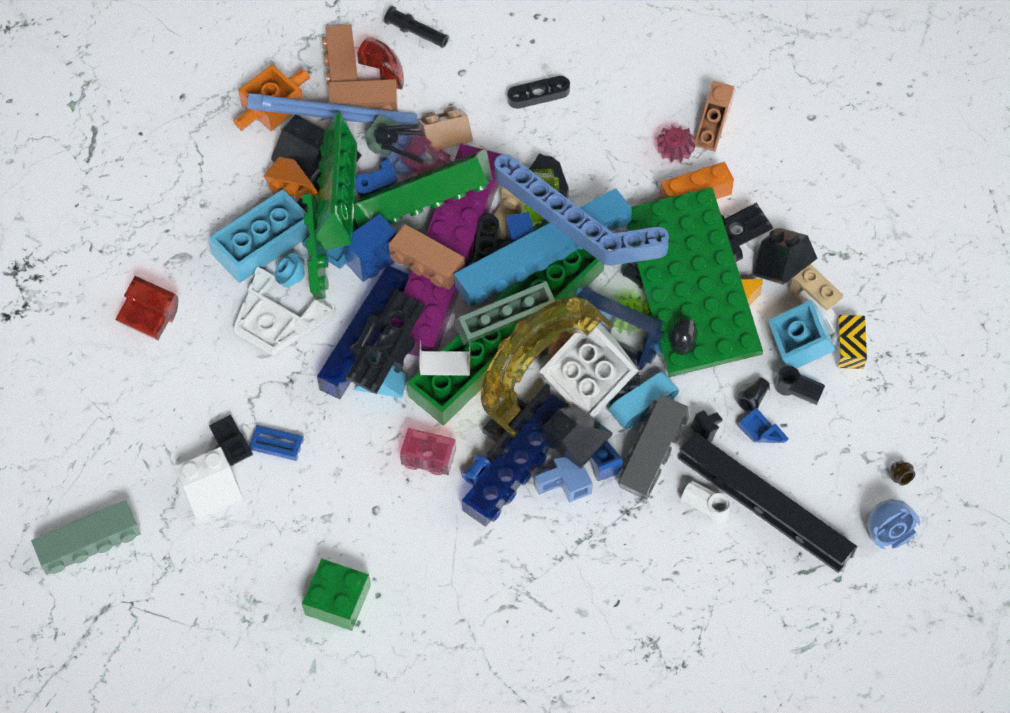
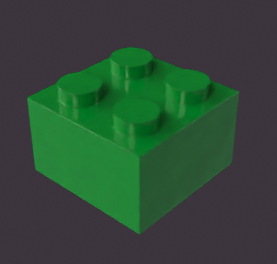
M321 558L302 602L304 614L352 631L371 587L369 574Z

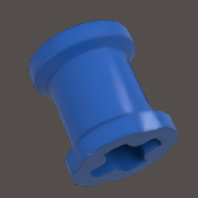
M475 454L473 457L474 461L467 470L462 471L461 475L466 482L474 487H479L481 479L487 471L493 469V465L482 455Z

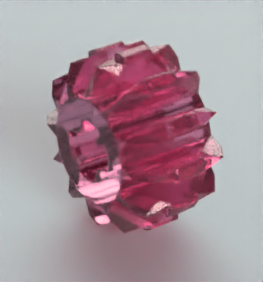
M671 124L669 129L663 128L661 134L657 137L658 153H662L663 159L670 158L671 163L674 160H678L681 164L683 158L689 160L691 153L695 150L694 135L690 134L689 128L683 130L681 125L675 128Z

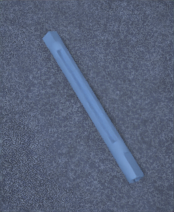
M249 93L247 99V109L327 119H333L336 113L341 112L345 121L373 124L377 117L381 115L398 123V125L417 124V114L251 93Z

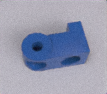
M389 159L380 162V170L371 174H360L356 177V194L364 196L397 183L398 179Z

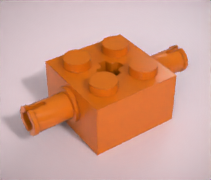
M271 64L238 90L241 105L246 111L233 119L235 126L240 131H243L257 120L267 129L273 131L293 114L247 109L249 93L304 100L302 89L299 86L310 79L308 72L301 67L288 78Z

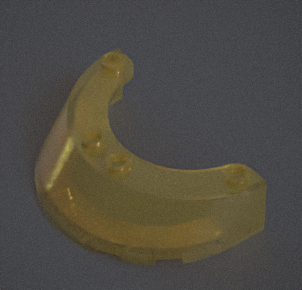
M567 297L557 300L541 308L526 320L520 321L511 335L501 341L498 346L499 350L486 371L481 388V403L484 411L514 437L516 432L508 424L521 410L517 403V393L514 391L516 383L521 381L534 359L546 347L560 339L559 334L568 331L570 334L582 333L588 336L600 322L610 329L614 325L588 300L581 297Z

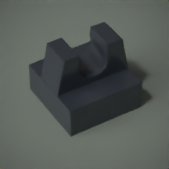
M703 410L696 413L691 428L706 440L712 442L719 429L717 424L721 423L723 419L718 412L708 415Z

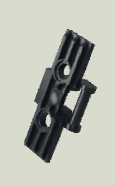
M757 202L727 218L721 215L736 262L743 259L742 250L739 246L773 229V226ZM738 225L742 227L743 231L740 234H733L731 229Z
M396 289L381 317L370 315L367 319L368 324L357 343L353 344L350 348V352L357 359L346 379L377 395L391 367L394 365V371L399 373L404 366L406 355L414 348L415 339L409 335L426 305ZM398 318L402 321L403 326L395 327L391 324L390 320ZM375 329L381 332L382 335L376 346L368 345L367 347L366 345Z

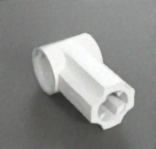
M693 480L686 486L681 496L683 502L708 515L713 523L722 524L729 519L731 504L728 496L722 493H714ZM716 506H722L725 509L722 511H717L713 508Z

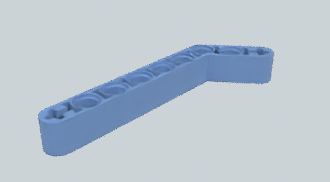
M504 154L496 158L494 163L495 178L500 185L603 264L612 266L664 257L667 254L669 234L664 228L652 227L612 233L514 157Z

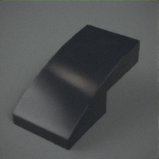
M231 415L209 425L210 431L219 447H221L230 466L253 456L250 447Z

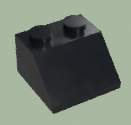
M294 115L282 129L271 160L275 162L278 157L294 159L310 180L320 168L319 161H322L320 145L323 144V134L326 130L299 115Z
M782 228L772 230L761 242L753 272L755 277L784 285L818 258L808 235Z

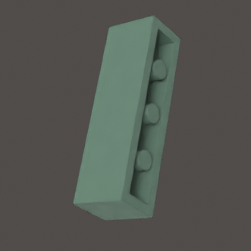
M545 281L458 317L454 325L463 345L549 310L556 302Z
M123 500L31 540L41 567L45 574L49 575L59 573L65 567L74 563H82L97 553H105L117 544L130 542L141 533L127 501Z

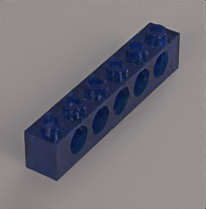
M551 394L462 499V511L485 527L491 521L495 522L502 512V507L506 503L510 504L517 494L516 490L521 484L524 486L528 483L532 476L531 472L536 466L538 468L542 466L550 449L554 450L552 446L543 440V426L559 409L570 405ZM539 441L541 442V444L535 446L532 445L531 442ZM517 459H525L526 462H525V463H517L516 460H517ZM505 476L512 478L507 482L501 480ZM490 494L497 496L493 500L485 498L487 495Z

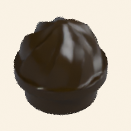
M903 460L893 463L889 471L893 482L901 486L909 484L916 475L913 465Z

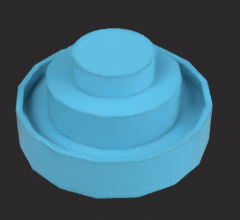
M291 253L283 258L276 268V282L286 288L299 283L305 275L304 259L295 253Z

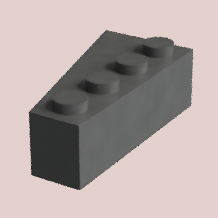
M660 395L658 401L654 400L648 412L651 416L647 423H642L638 435L641 437L637 445L633 444L628 453L630 460L627 467L622 466L617 480H620L619 486L621 489L645 500H648L661 475V464L665 465L671 455V443H677L681 436V424L686 425L689 420L688 406L663 395Z

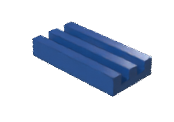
M257 425L249 447L252 451L297 461L298 453L301 451V444L304 442V436ZM259 434L284 439L296 443L294 445L290 443L281 442L280 440L268 439L260 437Z

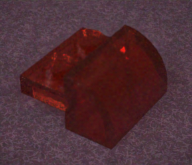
M134 276L124 294L126 301L115 320L159 341L168 322L172 323L176 316L179 302L178 296L140 277Z

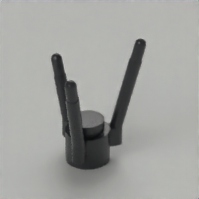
M418 124L382 125L377 127L376 143L382 144L381 149L390 150L422 164L425 162L422 158L391 146L393 143H397L398 135H423V131L410 130L418 129Z

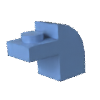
M565 457L554 459L552 470L545 469L535 476V489L538 495L560 486L569 503L592 494L593 483L585 468L582 467L580 469Z

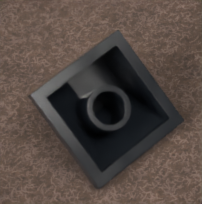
M575 404L559 409L543 426V440L580 469L613 435L610 430Z

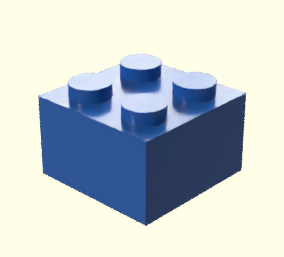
M380 214L353 232L351 245L343 246L346 265L362 282L369 278H374L380 270L395 263L390 257L389 243L396 236L397 232Z

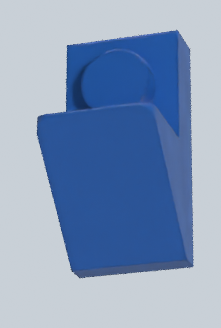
M608 441L589 460L593 465L597 481L619 474L623 465L621 456Z

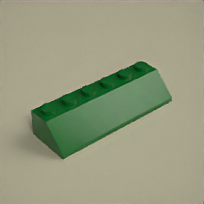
M341 112L336 113L323 134V144L320 145L322 161H319L321 177L318 178L320 192L317 194L319 207L318 211H316L317 228H315V237L318 242L322 243L325 250L351 245L353 239L357 142Z
M486 149L361 196L354 202V217L358 227L360 228L379 214L387 222L389 221L391 225L403 219L402 216L410 213L412 217L424 212L423 208L431 205L433 209L445 204L444 200L451 197L453 201L466 196L465 192L472 189L474 192L486 189L487 184L492 180Z

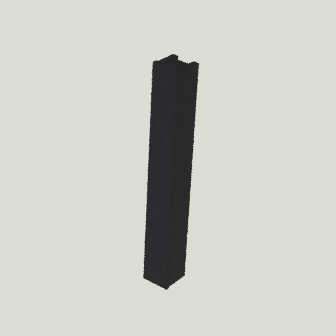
M693 431L690 438L680 448L682 454L678 459L837 573L842 570L850 558L854 557L858 547L856 544L697 432Z

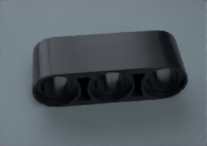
M486 214L479 219L473 263L499 250L501 229L498 218L492 214ZM487 226L495 227L491 231L484 230ZM486 247L493 248L488 253L482 252V250Z

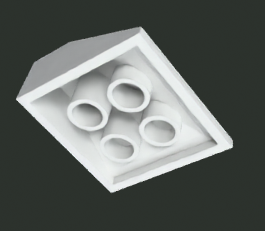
M588 319L540 370L543 376L570 405H577L593 418L639 371L609 331L599 321Z

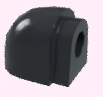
M679 319V322L674 324L671 335V348L675 353L686 355L693 351L698 337L695 322L689 319Z

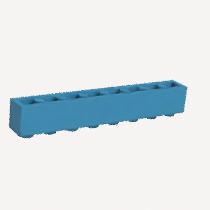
M616 188L579 207L611 232L617 228L625 227L631 221L632 208ZM549 223L454 273L455 287L469 307L475 304L483 303L488 297L505 291L510 285L524 281L529 275L542 271L555 261L563 260L570 253L583 248Z

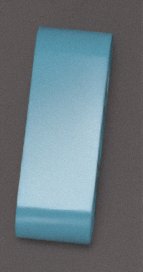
M660 372L615 401L609 408V412L622 428L627 430L651 415L648 413L650 406L654 400L658 401L660 395L673 400L678 395L679 389L665 372Z

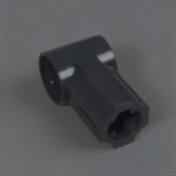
M793 366L782 367L775 381V389L779 394L784 396L794 395L815 405L818 404L826 386L801 375L798 369ZM783 379H789L792 383L785 382Z

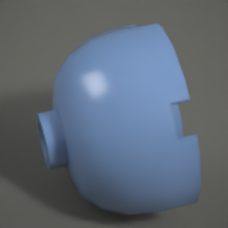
M890 499L878 503L869 514L867 520L870 536L881 549H885L884 546L892 545L893 549L904 545L916 534L914 530L916 524L920 526L919 516L914 509L898 499Z

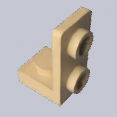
M504 187L501 190V205L494 214L499 220L501 242L506 240V216L523 213L526 209V204ZM487 226V227L485 228V230H486V231H491V230H493L495 227H494V226Z
M811 264L793 278L789 291L794 296L805 290L827 311L843 298V294Z

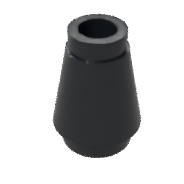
M760 377L738 394V405L747 412H752L755 408L758 409L770 387L769 382Z

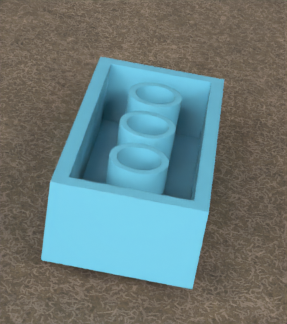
M282 189L208 237L210 253L238 283H241L253 275L257 267H265L307 239L309 233L307 225H304V215L307 213Z

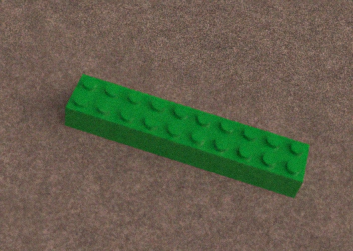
M578 249L570 253L565 259L557 260L546 269L529 275L524 281L510 285L492 303L546 281L556 304L549 310L463 345L458 334L441 351L469 352L470 346V375H420L419 371L407 383L408 397L444 426L538 335L541 329H544L549 324L555 314H560L576 298L575 293L578 288L583 289L589 286L604 271V264L585 249Z

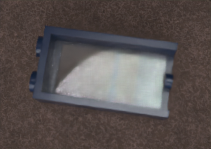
M588 286L584 287L576 296L580 303L574 308L571 317L575 318L574 322L566 331L574 335L588 319L599 321L617 340L626 354H631L633 358L637 359V366L640 367L639 370H642L648 363L652 364L657 354V351L654 350L655 345L659 344L664 333L661 330L664 321H658L596 293Z

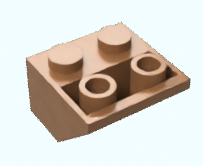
M455 106L445 108L444 112L435 114V112L424 113L422 118L417 119L419 129L423 131L422 138L425 147L429 152L473 142L468 115Z

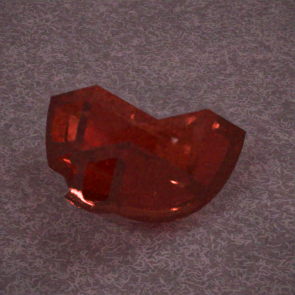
M371 36L366 37L357 52L358 64L380 69L381 80H396L397 89L402 90L404 86V72L396 53L383 41Z

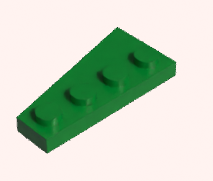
M312 194L302 195V200L308 206V214L304 215V225H307V230L310 234V238L306 239V248L309 256H312V260L307 261L309 288L316 299L326 298V290L329 289V281L325 273V268H328L329 261L322 243L318 242L315 237L318 202Z

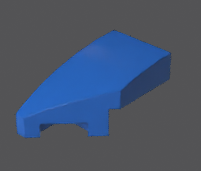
M757 408L737 424L753 442L785 443L789 440L775 423L772 426Z

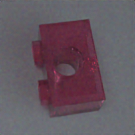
M415 135L404 151L421 158L423 153H428L432 156V164H422L402 155L398 159V161L418 175L453 162L449 159L451 157L449 153L440 148L436 150L430 146L432 142L422 135L420 137Z
M408 428L400 451L401 465L412 470H417L418 468L427 470L434 475H449L456 452V439ZM427 451L433 453V454L430 455V456H424V455H422L424 452H427Z

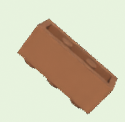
M352 24L325 27L326 36H322L323 50H328V53L324 54L325 67L330 69V71L326 72L327 85H329V82L358 81Z
M396 80L329 82V103L398 112Z
M406 224L389 243L390 257L395 263L409 267L415 274L425 276L438 287L442 286L449 290L455 283L454 273L465 268L463 256Z

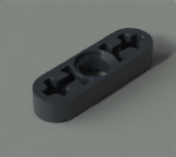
M555 76L513 86L507 93L508 104L512 108L520 109L565 98L570 93V81L565 76ZM535 89H542L545 93L537 96L533 91Z

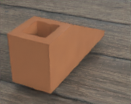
M712 81L694 142L695 147L716 152L736 92L735 86Z

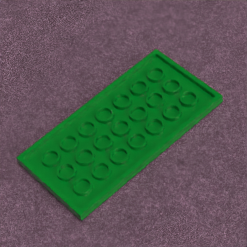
M713 187L632 206L631 221L626 225L627 231L662 227L669 234L668 252L664 257L636 262L651 317L658 321H664L661 328L664 333L659 345L668 377L763 355L762 345ZM679 319H689L695 322L698 331L693 351L686 355H679L671 348L673 327L675 323L679 322Z

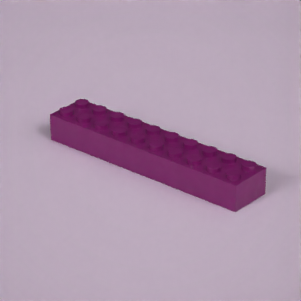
M460 144L454 161L484 149ZM486 150L492 180L487 184V188L479 192H474L473 189L465 192L466 196L453 201L452 197L444 200L445 204L436 207L426 232L427 237L463 256L465 268L470 265L475 252L479 219L489 213L499 186L495 178V160L498 156L504 154ZM411 271L403 293L426 306L409 335L415 339V346L408 354L420 357V340L421 351H438L459 291L455 287V283L448 290L442 286L434 285L430 279L423 275L419 276ZM393 318V326H403V323L400 319Z

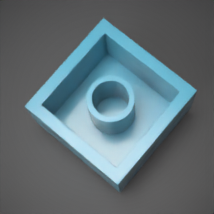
M812 300L768 320L782 360L788 366L799 368L836 351L822 313Z

